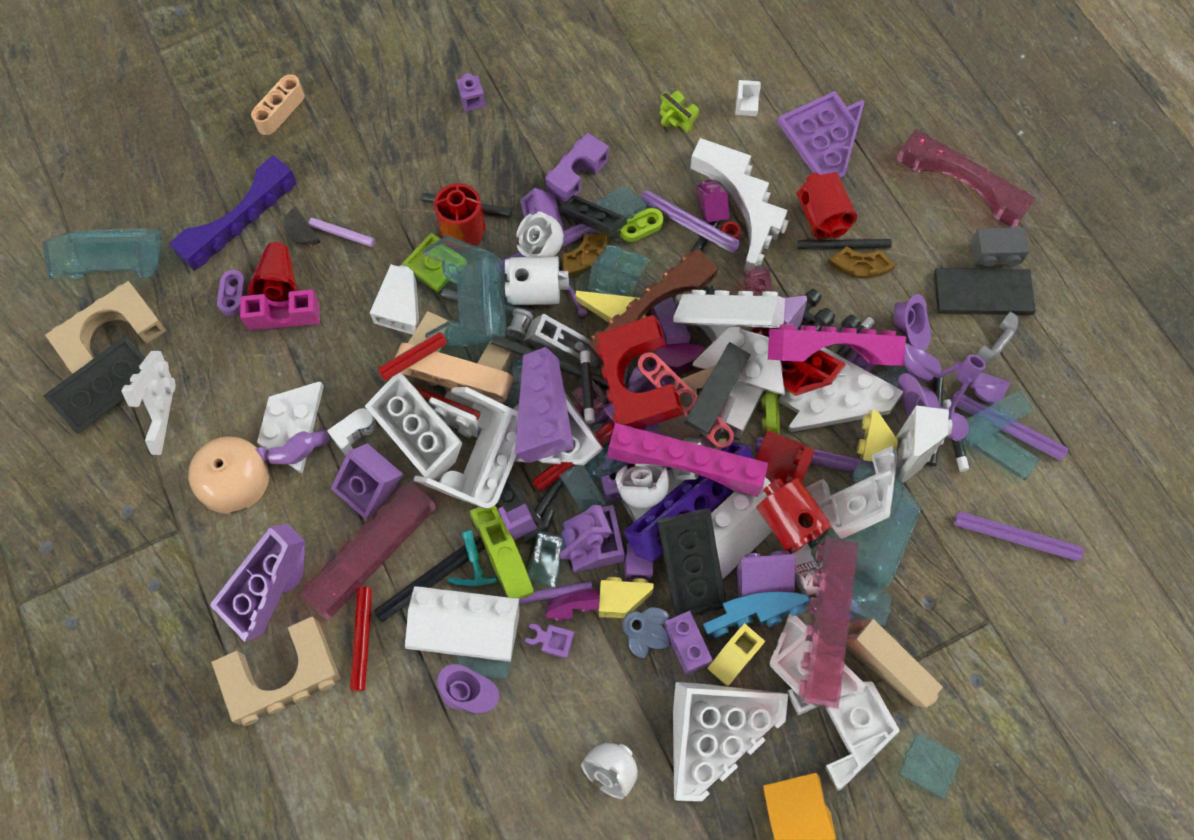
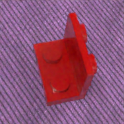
M768 430L755 460L768 463L765 477L771 483L780 478L786 485L797 478L803 481L815 448Z

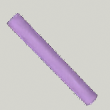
M310 218L309 220L310 227L373 247L375 244V238L315 218Z

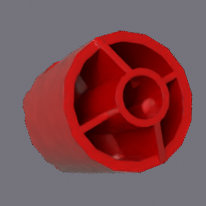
M837 172L821 175L819 173L810 174L806 178L807 182L796 192V196L811 231L818 239L839 238L855 224L857 213Z
M461 183L450 184L442 188L434 200L435 214L442 238L452 247L465 248L479 245L486 228L479 194L473 187Z
M779 478L763 489L767 497L756 506V509L785 551H788L790 554L797 552L810 540L814 541L831 528L830 521L800 478L786 485Z

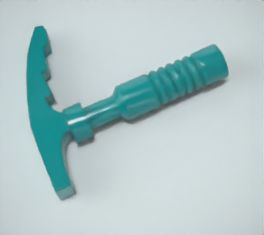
M472 530L463 531L462 536L466 544L469 560L474 567L473 574L475 578L471 580V578L449 577L448 582L463 586H481L498 582L497 576H483L484 572L483 569H480L478 562L480 558L476 550Z

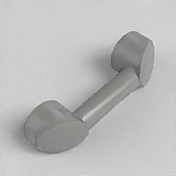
M1010 311L999 326V328L1004 330V333L991 349L984 345L977 353V356L981 357L985 364L997 358L1015 335L1018 326V316Z

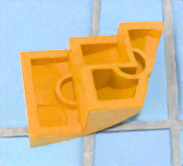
M817 773L763 785L775 840H836L832 815L825 805L820 777Z

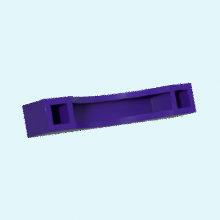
M272 155L256 169L255 178L249 192L232 211L211 223L186 228L168 244L175 254L192 270H197L200 266L206 264L208 259L216 252L222 250L230 240L241 234L243 229L252 221L257 220L266 209L273 206L280 197L293 189L297 181L292 170Z

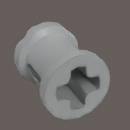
M516 308L513 310L512 314L514 317L511 325L507 327L506 333L513 338L524 340L528 324L533 320L534 316L524 309Z

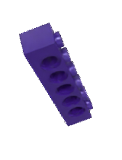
M733 441L729 447L720 450L754 459L749 446ZM701 475L697 479H685L666 495L660 503L653 506L624 531L635 555L650 562L662 555L663 550L657 524L658 519L706 508L713 511L721 501L729 497L734 491Z

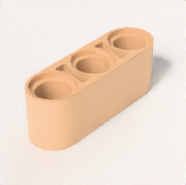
M295 75L282 77L252 110L251 116L259 133L263 135L274 133L303 101L304 92L299 79Z

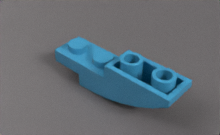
M764 592L747 595L723 603V609L726 614L704 623L703 627L708 639L713 636L715 639L722 638L729 634V629L735 626L741 628L744 623L748 626L754 622L753 618H757L760 626L767 624L768 627H772L782 622V617L788 614L794 617L805 612L810 600L807 595L791 592Z

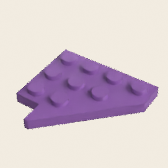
M833 91L779 116L777 123L812 173H819L821 175L837 172L841 180H844L864 101L861 100L846 107L838 94Z

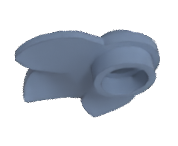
M650 607L642 613L630 612L624 617L622 628L624 633L629 636V648L633 654L644 659L649 651V647L663 649L670 645L669 635L665 628L662 627L669 618V614L666 611ZM634 620H638L640 623L638 630H634L632 627Z

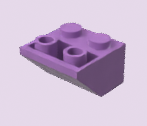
M613 505L601 507L612 533L603 539L602 544L592 548L582 560L572 561L571 559L573 572L624 562V550ZM583 513L563 522L564 529H566L570 524H572Z
M776 551L771 553V556H760L759 553L746 554L745 558H741L736 569L739 598L764 592H795V554H787L786 551Z

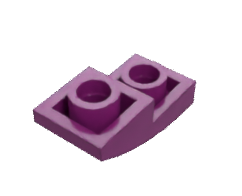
M600 589L574 591L547 602L546 618L563 621L567 618L572 619L573 609H579L583 612L599 609Z

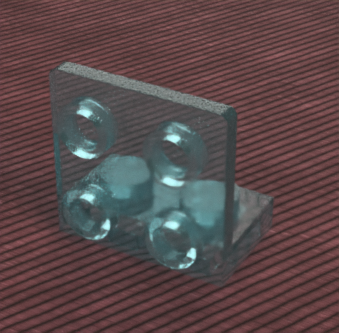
M607 245L592 265L587 289L601 294L635 297L638 281L649 265L650 259L645 258L639 253H630L622 250L618 246Z

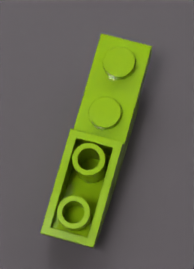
M494 505L490 508L478 507L470 510L471 518L490 556V562L507 598L520 600L534 594L514 540L507 530L496 506Z

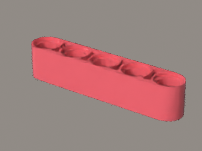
M650 352L643 354L639 358L638 367L657 388L662 387V380L670 376L675 379L674 387L678 391L679 397L684 394H690L693 397V403L689 407H682L684 415L687 417L698 395L656 354ZM649 359H654L657 361L656 369L651 372L644 369L645 362ZM717 416L706 437L718 448H727L734 440L733 431ZM722 429L728 431L730 435L729 440L723 444L715 440L716 432Z

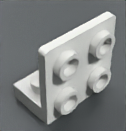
M449 391L445 395V398L468 407L472 405V402ZM431 397L429 400L430 406L448 427L451 426L458 429L460 434L469 438L471 436L479 437L482 429L479 428L474 415Z

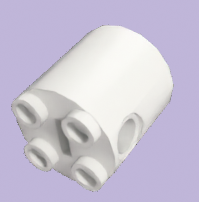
M511 257L510 259H505V273L507 274V281H510L505 282L507 303L512 305L560 304V290H569L568 271H559L558 257Z

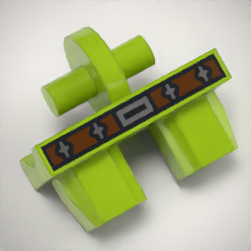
M677 90L669 95L665 91L661 95L660 115L663 116L661 124L664 127H668L671 124L674 127L679 125L688 133L692 130L693 122L699 116V108L694 104L684 108L682 106L685 101L683 94Z

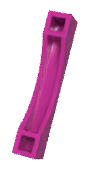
M780 324V329H769L768 360L804 362L810 355L823 347L842 344L860 354L868 364L904 366L906 336H896V331L881 330V335H876L877 330L862 329L861 334H857L856 328H842L841 333L837 332V327H821V331H816V326H801V330H795V325Z
M617 423L614 426L607 458L630 464L660 465L692 472L712 479L733 491L758 497L763 488L768 463Z

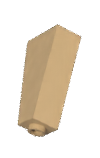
M851 619L835 638L843 647L913 706L927 708L938 699V693L943 687L874 619Z

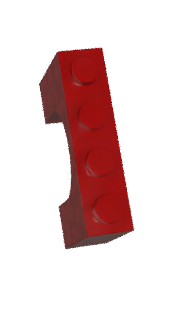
M654 315L597 334L599 344H596V349L599 357L603 358L604 366L601 367V370L610 388L607 389V396L610 403L614 405L615 412L612 413L614 423L642 429L684 415L679 393L672 384L644 393H633L625 387L624 375L630 362L641 354L666 346L661 324Z

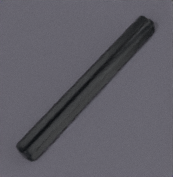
M474 537L476 550L479 553L485 549L481 537ZM463 545L374 610L377 618L384 622L408 605L411 601L414 586L431 588L467 562L469 557L466 546Z

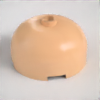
M232 436L216 438L204 444L192 458L188 472L190 487L198 500L207 508L224 514H231V512L253 506L262 497L269 482L267 463L262 461L260 455L255 450L257 448L247 440Z

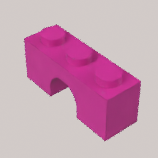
M313 290L289 292V300L284 302L271 301L265 294L241 296L240 318L249 331L320 324V303Z

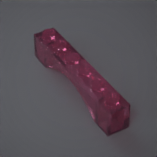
M917 129L914 130L904 143L897 157V161L914 171L939 172L965 182L984 198L994 218L1011 228L1017 227L1036 199L1028 192L1012 185L1006 179L1000 178L987 168L981 167L966 156L955 152L947 145L936 141L928 134Z

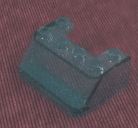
M859 461L850 479L853 480L854 484L875 475V468ZM895 477L890 517L858 531L855 539L848 536L841 539L836 532L829 534L814 558L815 563L828 569L831 568L832 571L875 591L885 590L893 581L921 513L919 503L903 483Z

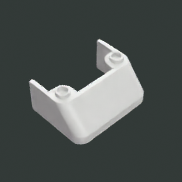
M468 387L452 388L451 393L472 402L471 408L481 413L477 422L482 430L463 474L457 471H448L442 475L439 482L420 476H415L414 481L479 507L490 508L498 502L517 456L515 455L518 411Z

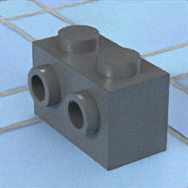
M1025 227L978 228L971 239L975 265L989 267L996 264H1007L1008 266H1016L1022 264L1029 253Z

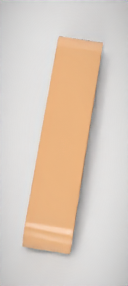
M401 343L395 357L401 355L402 353L411 349L415 345ZM436 351L401 372L404 375L448 388L468 387L500 403L506 402L514 381V377L507 372Z

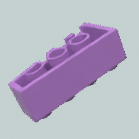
M546 347L523 355L515 455L527 463H531L574 449L559 358Z
M288 523L272 526L266 531L210 604L244 642L263 636L305 543V540Z

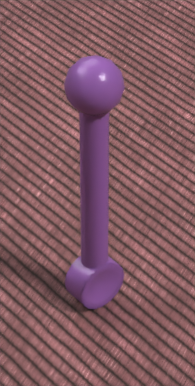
M569 285L568 292L578 308V314L581 317L586 316L587 310L576 301V295Z

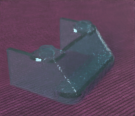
M161 229L75 230L45 240L42 244L48 279L54 280L63 275H68L70 279L83 278L84 273L89 271L133 270V273H138L140 278L154 276L153 273L158 271L162 234Z
M445 236L424 249L423 255L442 261L444 276L448 280L457 283L459 323L449 320L427 332L425 338L441 332L446 338L447 345L454 347L489 344L493 335L505 338L503 265L500 258L495 253L450 236Z

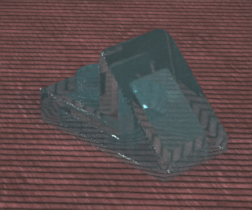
M541 531L538 532L530 577L531 581L552 587L557 585L562 561L560 553L566 548L564 538Z

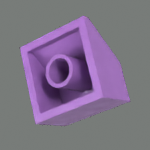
M367 443L348 451L331 490L367 520L395 492L403 473Z

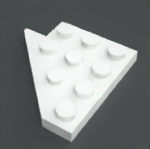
M823 347L820 350L846 363V366L831 385L798 396L785 390L784 396L781 395L779 398L780 404L798 413L788 429L790 432L860 420L863 419L864 414L869 413V410L878 411L881 416L888 415L901 398L903 391Z

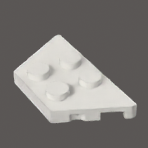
M730 326L693 362V366L701 370L716 365L727 344L731 342L751 354L737 381L783 396L785 394L781 361L768 360L769 337Z
M322 382L312 383L270 396L257 443L261 447L266 446L269 452V449L272 447L284 446L291 437L301 431H306L309 434L313 433L324 387ZM306 458L297 464L289 465L297 472L303 473Z
M791 614L788 615L787 623L770 660V667L807 705L862 692L866 684L797 616L792 617Z

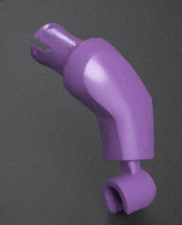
M319 430L310 434L306 431H301L291 437L284 446L272 447L269 449V452H267L266 446L255 450L260 455L262 461L269 460L270 464H297L306 458L313 448L327 445L330 438L326 430Z

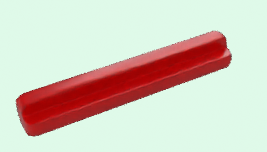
M437 332L378 368L380 376L384 380L392 378L447 344L446 338L441 332Z

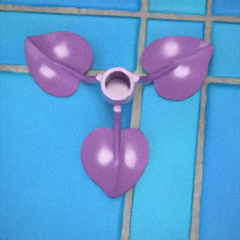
M908 343L905 345L904 364L908 371L920 380L929 382L933 377L941 378L957 369V379L963 385L949 407L948 419L952 420L951 434L946 436L955 441L963 440L969 431L966 418L958 413H953L967 386L969 385L971 388H974V393L980 399L992 404L999 403L1010 386L1011 382L981 373L985 369L986 364L977 355L970 354L963 363L957 361L954 366L941 372V365L935 357L925 351L912 347Z

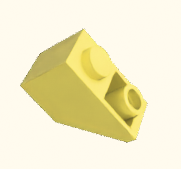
M869 410L868 414H864L862 429H865L864 438L859 439L857 453L860 454V459L873 462L871 455L890 446L897 450L898 440L878 411Z
M608 577L606 580H601L599 617L624 618L652 595L653 583H648L646 579H633L632 582H624L618 577Z
M744 623L707 669L728 687L763 646L765 640Z

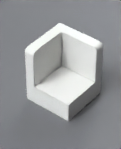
M739 80L735 115L757 116L761 82Z

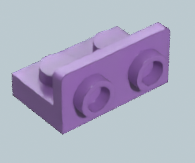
M592 505L561 532L566 544V548L560 553L561 559L582 560L592 548L602 544L603 539L612 533L601 505Z

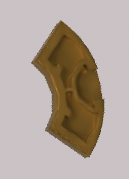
M584 234L583 242L577 249L562 254L563 271H568V277L587 272L600 261L607 247V234Z
M847 246L830 258L828 262L841 273L857 278L879 277L891 272L896 266L880 249L873 253L862 254L853 251Z

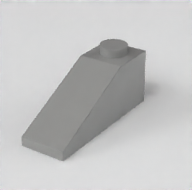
M541 314L531 321L523 340L524 342L538 350L546 347L556 357L580 365V352L589 351L591 368L595 369L597 367L599 359L589 349L590 339L545 314Z

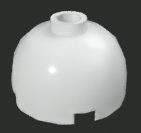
M537 212L534 215L529 214L523 219L517 230L516 237L519 238L517 248L525 257H554L560 251L563 244L564 234L562 227L555 218L543 212Z
M635 464V467L630 469L625 466L617 473L615 479L622 499L630 506L649 509L657 505L665 498L669 487L667 469L660 465Z
M600 744L587 754L581 764L583 772L588 779L593 782L596 778L604 785L599 789L614 798L623 799L627 796L637 780L638 769L632 757V751L623 744Z

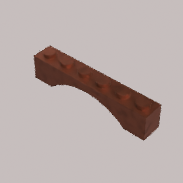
M699 248L693 253L689 251L680 260L681 264L675 269L673 267L669 268L663 274V279L658 284L652 283L644 291L645 295L639 300L637 298L632 300L626 307L627 311L621 316L619 314L615 315L608 322L609 326L602 332L642 319L650 309L672 296L691 293V290H702L717 277L718 268ZM599 330L591 336L589 349L604 365L603 358L599 357L596 349V344H599L597 334L602 333Z

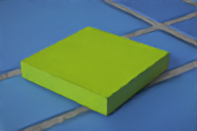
M431 232L401 265L410 268L415 278L438 293L468 260L465 255Z

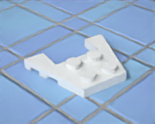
M150 351L139 366L141 369L140 373L131 376L130 382L132 383L122 388V394L129 407H139L143 399L152 419L145 442L151 455H161L172 395L175 391V379L171 377L168 363L164 360L161 351Z
M893 446L871 455L876 471L875 475L842 491L830 495L829 486L824 479L806 487L830 521L831 527L841 539L890 517L898 453Z
M872 681L863 682L866 684V687L862 692L809 705L793 689L787 691L788 697L798 715L824 705L850 755L826 765L825 769L837 792L847 785L900 731Z

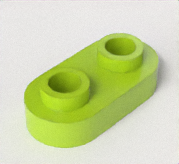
M648 208L626 218L627 224L620 230V235L627 242H635L649 236L662 228L663 214L658 209Z
M766 390L765 394L761 395L762 408L766 409V417H762L763 432L769 430L780 434L778 394Z

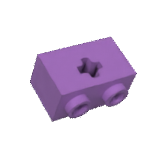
M688 611L665 621L664 628L669 635L670 642L685 675L688 676L710 666L712 662L711 655L691 612Z

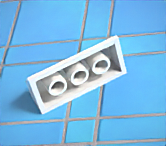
M691 290V294L682 295L673 322L700 326L780 328V324H784L785 298L778 296V292L764 291L762 296H753L752 291H738V295H729V291L716 290L714 295H706L704 290Z
M401 372L393 376L365 405L367 410L424 477L439 480L456 462L462 442Z
M916 406L896 436L898 440L896 450L898 457L893 490L920 471L926 462L930 461L932 454L937 452L939 445L943 444L946 436L951 434L952 420L948 419L949 410Z
M766 477L758 497L735 491L711 513L722 580L738 566L741 558H745L746 554H750L772 533V530L756 509V506L767 497L763 489L771 484V482Z
M414 586L408 609L405 649L511 662L519 621V599Z

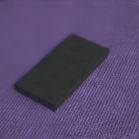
M936 268L934 271L938 314L1008 315L1011 311L1015 315H1033L1036 312L1030 269Z
M125 335L43 395V397L78 434L125 399L122 394V388L125 385H131V376L140 373L141 369L139 366L146 357Z
M706 508L658 519L657 524L675 617L688 611L693 615L723 608L726 598L710 509Z

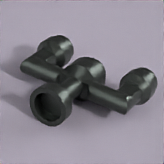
M815 289L807 291L804 294L807 297V302L802 319L812 324V326H816V331H821V327H831L834 323L835 314L828 308L819 310L815 316L811 314L809 309L816 307L820 303L822 296ZM849 315L841 322V328L837 332L841 333L842 328H856L858 330L861 322L856 316Z

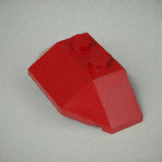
M755 327L751 332L769 337V329L780 328ZM822 350L816 351L804 362L781 361L784 388L786 391L798 396L831 385L844 369L846 363Z

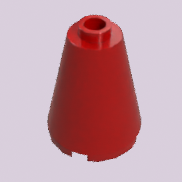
M272 242L267 244L249 282L248 292L249 296L265 294L271 301L284 302L289 300V292L298 290L289 248L281 242Z

